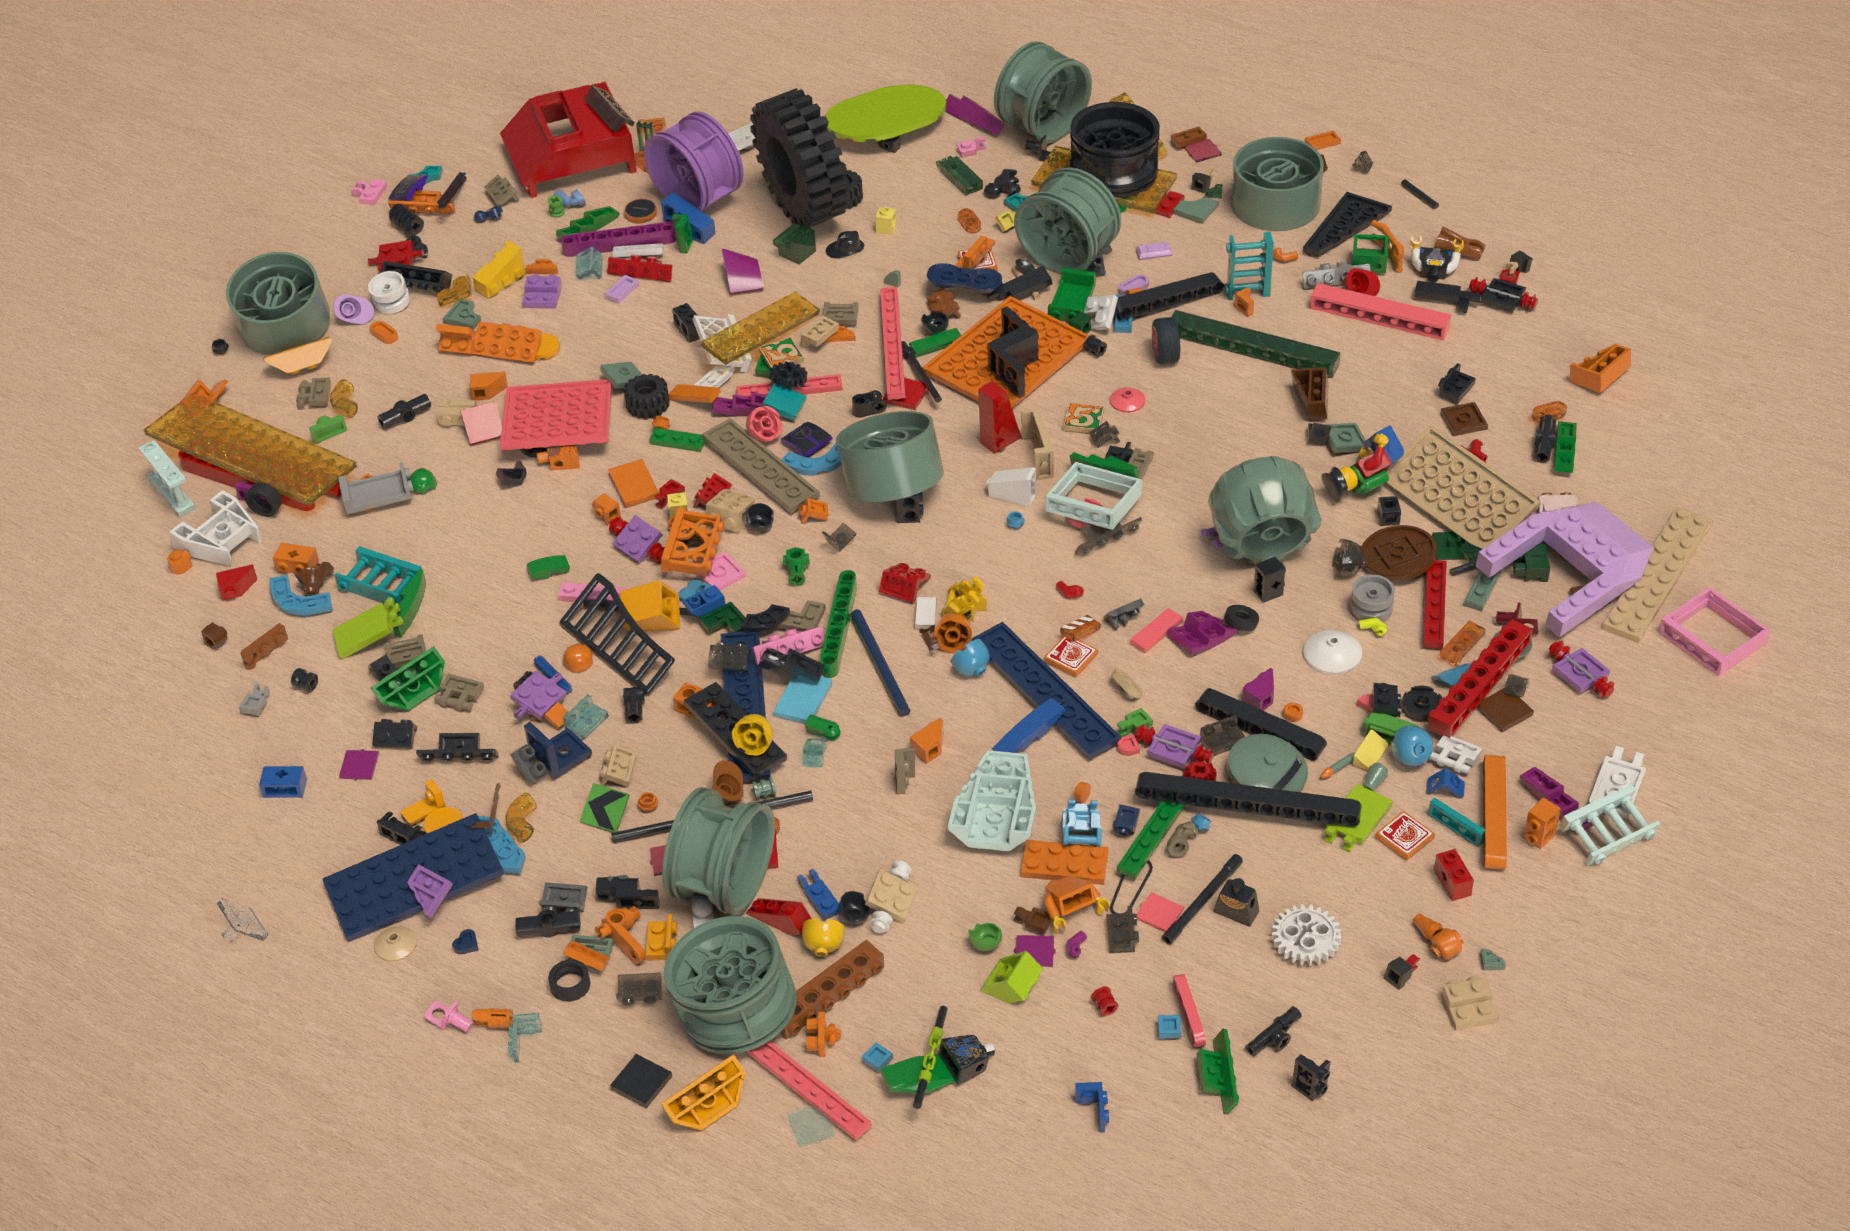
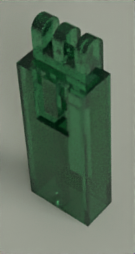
M948 156L947 159L943 158L941 161H936L940 172L965 196L983 189V180L958 156Z

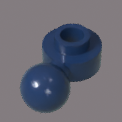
M497 205L485 212L479 210L475 212L474 220L477 223H483L490 217L496 219L502 216L503 209L501 205Z

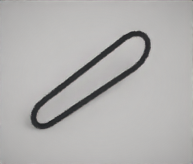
M1149 860L1147 861V863L1149 864L1150 869L1145 879L1143 880L1139 890L1137 891L1134 899L1132 900L1129 908L1124 913H1117L1113 910V905L1115 903V900L1117 898L1120 887L1125 877V875L1122 874L1120 882L1110 904V911L1114 915L1121 917L1127 915L1131 911L1135 901L1137 900L1140 892L1142 891L1145 883L1147 882L1152 872L1153 866Z

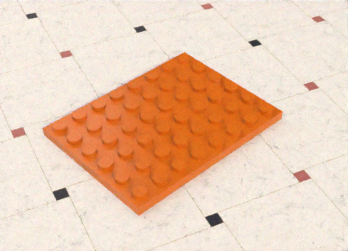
M1009 296L922 368L928 376L978 402V389L993 381L1007 392L1011 407L1013 408L1084 348L1085 340L1090 335ZM1006 306L1015 311L1021 319L1025 320L1039 334L1038 360L1024 367L1026 387L1025 396L1018 398L988 371L987 343L1002 337L1001 309Z

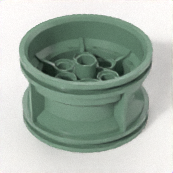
M1034 41L1027 43L1009 58L998 77L994 91L995 111L1000 119L1028 132L1035 139L1041 141L1043 136L1047 135V143L1057 142L1070 133L1072 119L1078 112L1086 108L1089 103L1092 90L1090 71L1083 63L1065 56L1043 42Z
M1061 168L1051 173L1043 181L1039 192L1031 194L1018 206L1014 216V227L1017 238L1025 252L1038 265L1061 275L1062 268L1085 270L1094 261L1097 251L1106 248L1119 234L1121 213L1114 196L1099 179L1080 169Z
M705 787L696 788L682 804L669 833L662 869L663 885L666 893L671 897L681 900H689L697 893L707 895L710 902L716 905L719 911L734 916L742 914L757 895L769 865L775 833L772 809L768 805L753 801L747 804L741 803L734 808L726 807L718 791Z
M727 916L705 922L680 938L669 952L665 961V984L685 1031L694 1044L706 1051L717 1054H737L758 1048L776 1037L787 1026L796 1009V988L777 938L767 925L756 919L743 916Z

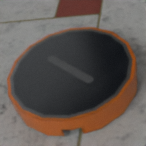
M635 199L628 202L624 208V213L629 221L644 223L646 220H652L656 216L657 206L649 199Z

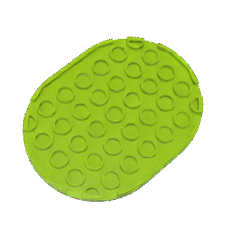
M887 86L846 99L831 107L825 114L829 121L827 128L829 132L834 131L835 136L846 140V138L853 139L854 142H866V139L886 140L928 126L937 121L938 117L942 116L946 111V99L941 92L926 86Z

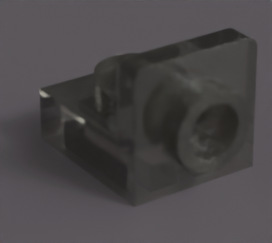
M1509 674L1504 693L1523 698L1530 680Z

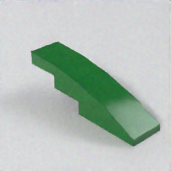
M611 206L585 211L583 218L570 221V227L557 229L556 236L561 239L569 234L597 231L616 219L620 213Z
M1558 421L1554 471L1573 473L1577 423Z
M1073 452L1069 455L1071 466L1078 462L1139 479L1136 466L1113 456L1103 459L1094 454L1085 457Z
M419 569L400 592V611L397 612V615L402 617L404 624L393 627L396 637H403L421 606L426 588V579L422 569Z

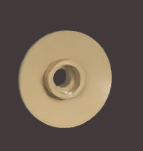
M402 926L390 927L377 936L374 942L375 952L379 958L385 961H400L411 955L415 950L417 944L416 936L409 928Z

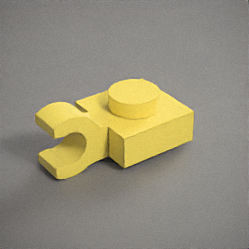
M1010 209L995 217L1002 232L1014 226L1015 212L1012 213Z

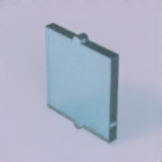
M804 1107L803 1110L787 1114L799 1148L813 1143L819 1144V1141L835 1137L829 1119L814 1107Z

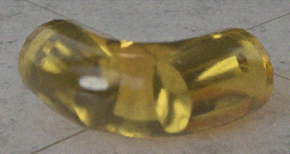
M341 379L336 384L330 395V403L339 414L353 418L357 413L358 404L348 399L355 389L346 379Z
M527 792L517 797L509 805L505 814L507 829L520 843L527 841L534 832L533 826L526 821V816L537 809V804Z

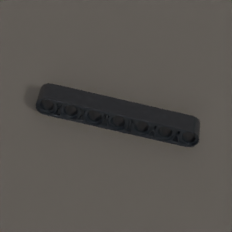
M1214 272L1120 296L1117 300L1115 312L1121 319H1128L1219 294L1224 289V284Z
M1207 688L1195 703V707L1202 714L1248 734H1267L1279 737L1289 742L1304 758L1311 761L1317 760L1327 746L1326 740L1321 735L1211 688Z

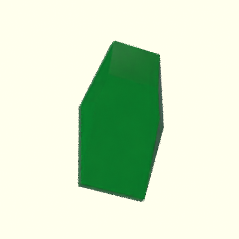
M938 1054L934 1055L936 1057L934 1068L929 1070L932 1076L925 1094L955 1082ZM924 1056L912 1057L882 1067L880 1073L888 1090L892 1092L916 1093L920 1071L925 1070L922 1065ZM927 1057L926 1065H927L928 1063L932 1064V1060H933V1059L928 1060V1057Z

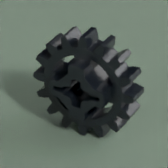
M785 361V364L778 362V365L774 364L773 367H770L769 379L771 383H776V386L781 385L782 388H798L799 385L804 386V383L807 382L808 372L800 364L794 365V362Z

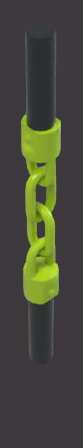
M944 1005L939 1008L935 1026L930 1034L928 1041L931 1047L930 1052L925 1054L922 1065L925 1070L920 1071L918 1087L913 1102V1107L916 1109L922 1107L926 1088L932 1076L929 1070L934 1068L936 1057L933 1054L935 1049L939 1048L943 1036V1026L948 1008ZM927 1057H928V1060L933 1059V1060H932V1064L928 1063V1064L926 1065Z

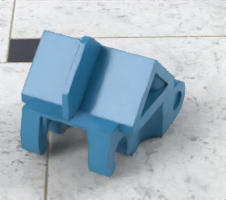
M1068 799L1067 809H1063L1061 819L1063 845L1077 843L1096 844V847H1101L1102 828L1100 827V810H1096L1097 800H1091L1090 804H1075V799ZM1089 832L1094 833V836L1068 835V833Z

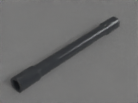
M1233 854L1221 871L1184 913L1164 932L1161 937L1165 943L1171 945L1185 926L1228 877L1243 863L1240 855Z

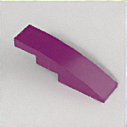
M752 392L750 397L735 394L732 395V399L717 397L712 402V413L748 416L754 409L762 407L767 395Z
M1533 767L1520 775V780L1539 801L1544 797L1561 808L1560 821L1565 815L1579 809V802L1564 793V786L1537 767ZM1585 821L1581 826L1586 830L1593 826V824Z

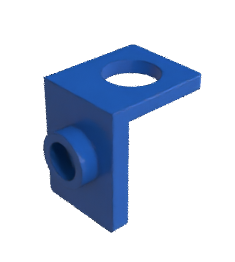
M1447 768L1428 778L1427 794H1431L1444 786L1460 799L1464 797L1465 781ZM1439 778L1437 784L1432 787L1435 779Z

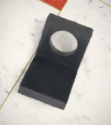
M1309 423L1308 441L1326 444L1331 426Z

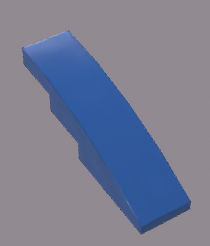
M1050 698L1018 722L992 750L1017 753L1020 749L1024 751L1036 737L1041 739L1066 709L1053 698Z

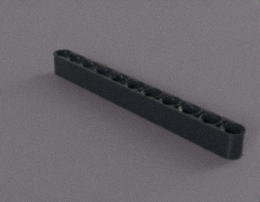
M1153 772L1140 773L1135 788L1136 796L1146 800L1346 827L1359 825L1362 809L1361 803L1354 799Z

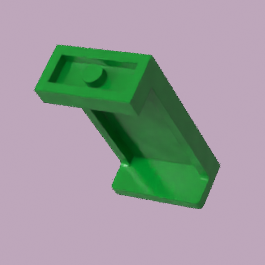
M1062 268L1060 284L1052 304H1048V315L1060 321L1070 322L1071 318L1079 312L1085 314L1087 299L1092 297L1096 286V272Z

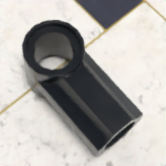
M644 687L624 688L625 719L631 724L639 723L640 720H643V704H645Z

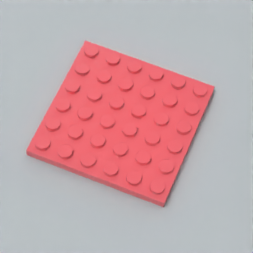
M608 379L507 387L500 438L501 450L511 451L523 448H547L549 446L602 444L609 442L612 384Z

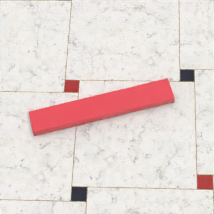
M841 374L807 378L804 386L792 387V390L803 395L843 390ZM774 383L736 386L737 395L750 397L752 392L768 395Z

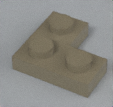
M807 600L801 613L790 611L788 617L777 628L784 630L796 629V631H807L817 628L826 610V606L824 603Z

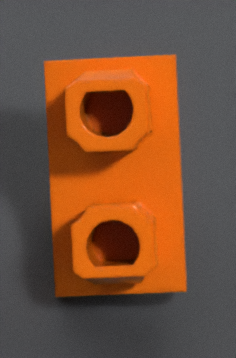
M819 1012L818 1018L807 1019V1033H818V1036H806L807 1051H818L819 1057H826V1040L829 1045H834L835 1041L839 1040L842 1036L841 1030L836 1028L835 1024L831 1023L826 1028L825 1012Z

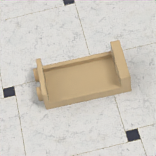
M1039 408L1022 410V439L1032 438L1036 449H1034L1036 480L1054 478L1053 449Z

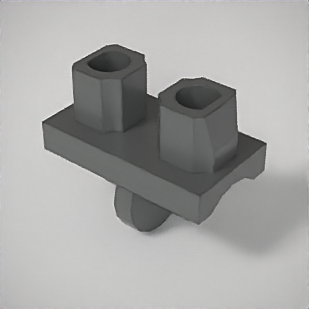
M526 744L510 754L518 766L517 773L522 772L529 784L547 774L545 772V765L537 760L535 750L531 745L528 746Z

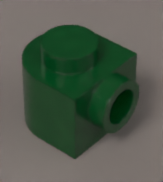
M1081 312L1072 317L1069 322L1070 326L1086 334L1092 330L1091 317Z

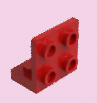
M898 563L883 570L879 592L913 603L916 601L919 583L930 579L931 574L926 573L924 569H913L906 563Z

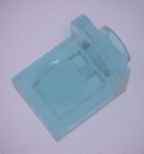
M807 738L803 746L804 766H823V754L827 748L826 739Z

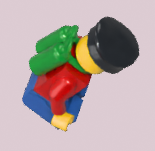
M1391 425L1374 433L1363 442L1365 447L1362 446L1358 457L1363 459L1350 467L1345 466L1340 469L1332 467L1329 473H1322V482L1334 501H1340L1341 497L1356 488L1353 492L1354 495H1365L1389 481V476L1385 470L1404 454V449Z

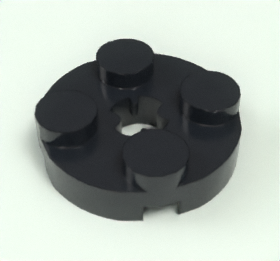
M1414 686L1411 688V691L1404 693L1402 708L1409 719L1428 720L1429 713L1432 709L1435 710L1438 707L1442 696L1440 693L1439 695L1435 693L1434 689L1429 686Z

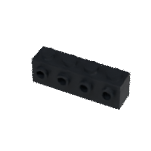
M383 261L381 273L387 271L400 273L405 280L406 287L412 288L415 285L422 290L433 288V291L443 293V290L450 291L453 275L444 270Z

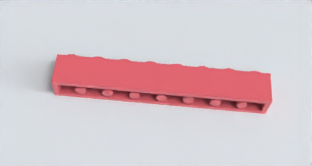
M1317 283L1311 295L1310 309L1439 340H1444L1450 329L1451 314L1320 283Z

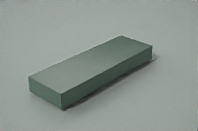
M1480 570L1464 601V606L1482 612L1501 576L1502 570L1490 578Z

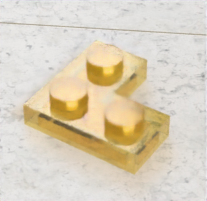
M469 275L459 276L453 280L452 289H444L437 293L440 307L472 296L471 279Z

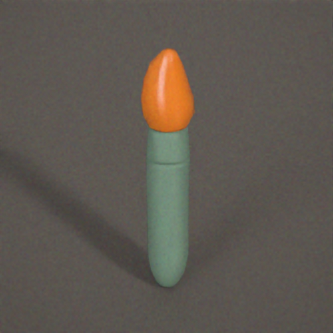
M1356 752L1348 754L1332 766L1326 768L1320 777L1323 779L1331 777L1333 773L1351 763Z

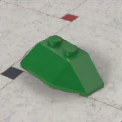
M433 646L370 687V689L381 704L409 711L440 690L445 661Z

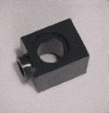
M1379 497L1377 512L1381 526L1400 525L1401 508L1398 497Z

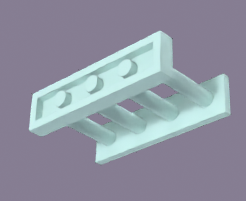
M153 440L138 447L154 470L147 474L148 479L178 517L181 518L195 511V505L180 486V484L187 481L157 442Z
M1632 784L1565 815L1559 824L1563 832L1569 829L1574 830L1589 850L1590 855L1585 861L1587 866L1592 863L1599 864L1607 856L1644 838L1648 840L1657 834L1656 830L1660 826V822L1656 821L1649 825L1632 802V796L1636 792ZM1619 805L1625 806L1641 829L1632 833L1615 808ZM1602 813L1608 814L1624 837L1615 841L1598 818L1599 815ZM1585 821L1591 822L1607 846L1598 849L1581 826L1582 823Z

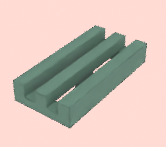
M572 935L571 941L586 944L584 946L610 958L614 939H600L599 937Z

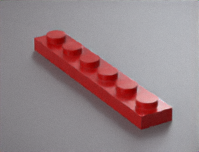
M1435 560L1431 568L1426 571L1423 647L1443 649L1447 561Z

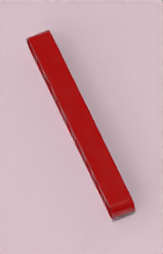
M184 448L178 453L182 469L186 472L235 488L238 482L250 485L258 482L267 483L280 493L283 500L282 504L302 511H310L316 506L313 492L309 487L192 448Z

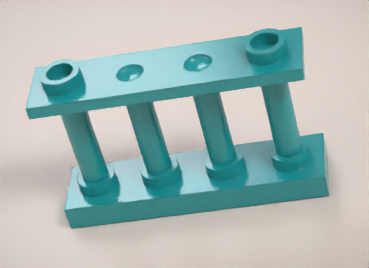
M1264 232L1263 240L1260 242L1235 244L1233 235H1229V243H1226V251L1228 253L1227 283L1224 284L1225 294L1228 293L1229 300H1233V291H1241L1247 287L1251 290H1262L1263 297H1270L1274 244L1271 232ZM1260 248L1263 250L1260 255L1235 257V251ZM1255 262L1262 264V267H1259V269L1234 271L1235 264ZM1261 277V280H1258V282L1234 284V278Z
M359 546L355 550L358 560L357 564L346 576L336 573L334 576L337 587L342 591H348L380 603L382 602L383 604H385L388 598L392 597L395 605L401 602L400 592L419 569H422V566ZM363 567L372 568L362 581L354 579ZM379 572L387 573L378 586L370 584ZM395 577L403 578L394 591L385 589Z

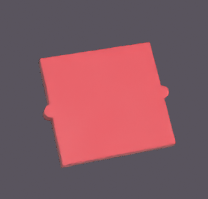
M1151 892L1146 901L1141 903V908L1136 913L1135 919L1165 932L1172 923L1176 922L1183 912L1184 906Z

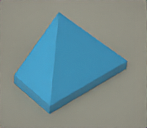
M1465 663L1431 676L1432 680L1452 687L1459 682L1461 675L1469 670L1471 663Z

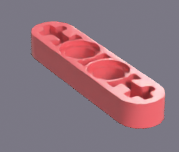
M1185 974L1173 976V985L1194 1047L1206 1045L1204 1029Z

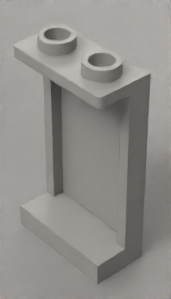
M403 462L399 463L401 468L399 471L348 483L346 475L338 477L347 514L412 499L410 491L414 490L411 480H408L411 478L409 469L405 468Z

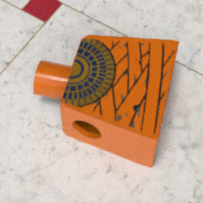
M576 445L549 446L547 451L537 453L539 464L550 462L552 471L580 468Z

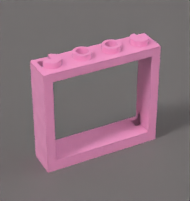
M1708 587L1662 618L1659 633L1720 676L1767 643L1770 629L1720 593ZM1708 606L1750 636L1751 639L1724 657L1680 624Z

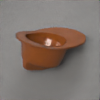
M722 760L714 766L712 790H716L721 794L724 805L739 801L743 797L744 791L743 776L739 767L733 762Z

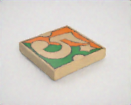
M791 337L759 347V352L769 368L773 367L774 364L778 365V362L785 364V361L794 362V365L804 362V356Z
M1069 402L1063 431L1099 434L1104 415V406Z

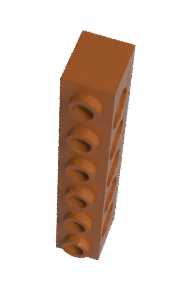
M866 939L796 991L797 1004L794 1014L787 1026L779 1034L786 1040L792 1035L798 1034L801 1028L807 1025V1019L817 1018L819 1012L830 1010L840 999L846 998L855 988L864 985L871 976L879 974L885 967L884 954Z

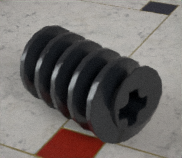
M395 204L389 211V220L409 235L418 234L424 227V220L402 204Z

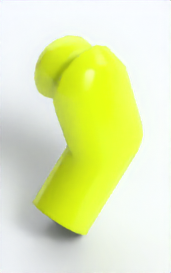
M1378 618L1359 620L1361 630L1371 628L1378 636H1383L1387 632L1386 625Z

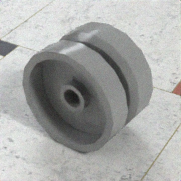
M1370 574L1358 578L1352 588L1350 608L1352 614L1358 620L1378 618L1383 622L1389 619L1393 611L1395 594L1393 583L1380 575Z

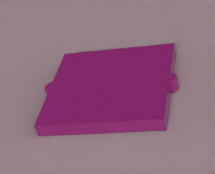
M364 749L346 750L339 778L354 779V781L358 779L372 780L379 751H365Z
M1017 935L1014 953L1027 951L1041 967H1053V955L1056 953V949H1054V936Z

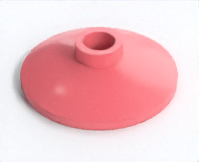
M1131 387L1117 389L1110 396L1112 407L1127 413L1140 410L1145 405L1146 400L1145 395L1140 390Z

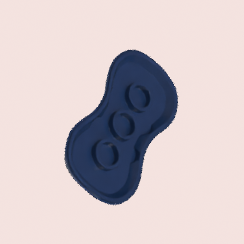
M939 263L932 265L927 271V278L930 283L939 288L958 287L980 293H991L1002 282V275L998 271L989 268L967 269L952 264Z

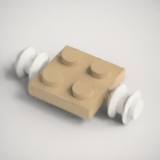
M904 861L893 862L889 873L879 869L866 900V906L877 910L873 913V919L869 922L870 927L877 933L888 932L890 929L889 925L893 919L903 923L908 914L917 886L907 882L909 879L908 875L912 870Z

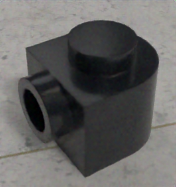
M900 135L881 140V148L892 153L897 152L900 149Z

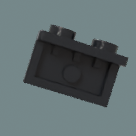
M1459 363L1450 368L1444 378L1442 377L1438 384L1440 388L1439 396L1459 403L1476 381V378L1460 372L1461 364Z
M1373 683L1372 712L1389 714L1400 718L1401 694H1398V685Z
M381 719V722H374L372 745L374 747L413 748L414 731L417 730L418 726L412 723L411 720H400V723L393 722L391 719Z

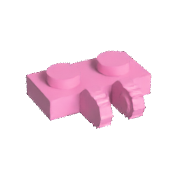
M371 179L369 184L364 181L356 182V187L352 188L351 193L359 197L361 204L375 206L387 188V182L378 179Z

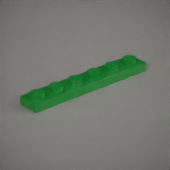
M1161 802L1117 865V872L1136 879L1186 805Z

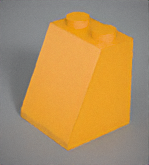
M658 580L620 591L622 602L636 623L644 631L680 628L679 593L662 581ZM626 622L623 627L630 631L631 627Z

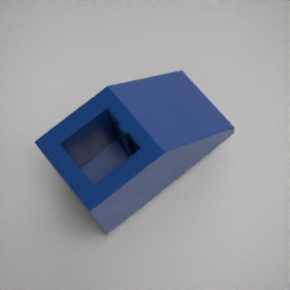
M713 585L682 600V604L692 615L700 617L725 605V597Z

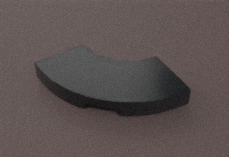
M771 604L767 610L761 613L747 614L741 626V632L756 633L772 629L788 617L790 608Z

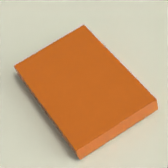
M643 459L608 469L625 508L653 500L659 494Z

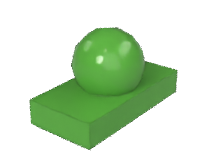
M340 414L333 418L321 416L316 421V425L309 427L312 441L316 444L347 431L343 415Z

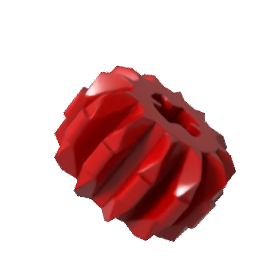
M1196 759L1195 763L1189 761L1187 766H1184L1182 776L1216 781L1217 771L1216 768H1213L1212 763L1206 764V760L1199 762Z

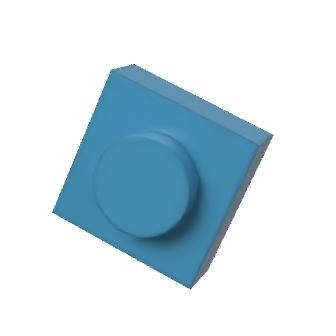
M1158 1015L1159 1039L1181 1038L1180 1015Z
M877 1042L862 1055V1062L878 1073L882 1067H885L893 1059V1053Z

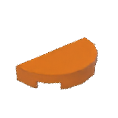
M537 259L535 263L528 264L525 268L526 274H558L557 265L548 259Z
M839 326V329L824 342L856 341L854 331L848 330L845 326Z

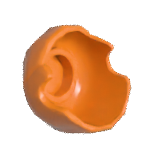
M578 643L567 647L563 655L565 668L572 672L587 670L593 664L591 649L585 644Z

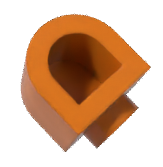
M176 549L167 557L173 574H183L193 567L191 555L187 550L181 551Z

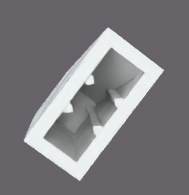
M1036 468L995 471L993 476L988 479L986 485L989 497L1030 507L1036 497Z

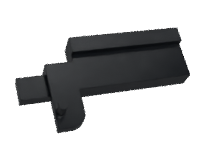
M1040 266L1004 284L1001 282L994 292L986 294L990 300L998 296L1000 299H1003L1009 295L1021 300L1034 292L1053 285L1052 278L1045 267Z
M1417 281L1414 297L1458 303V310L1467 313L1469 302L1480 303L1481 294L1461 291V286Z

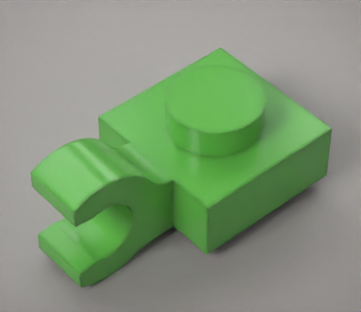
M1140 708L1125 715V721L1117 723L1120 730L1116 732L1122 738L1127 736L1132 729L1136 732L1137 728L1143 724H1146V728L1152 726L1153 719Z

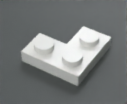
M1117 296L1088 297L1084 313L1088 316L1096 315L1093 324L1094 329H1110L1118 300Z

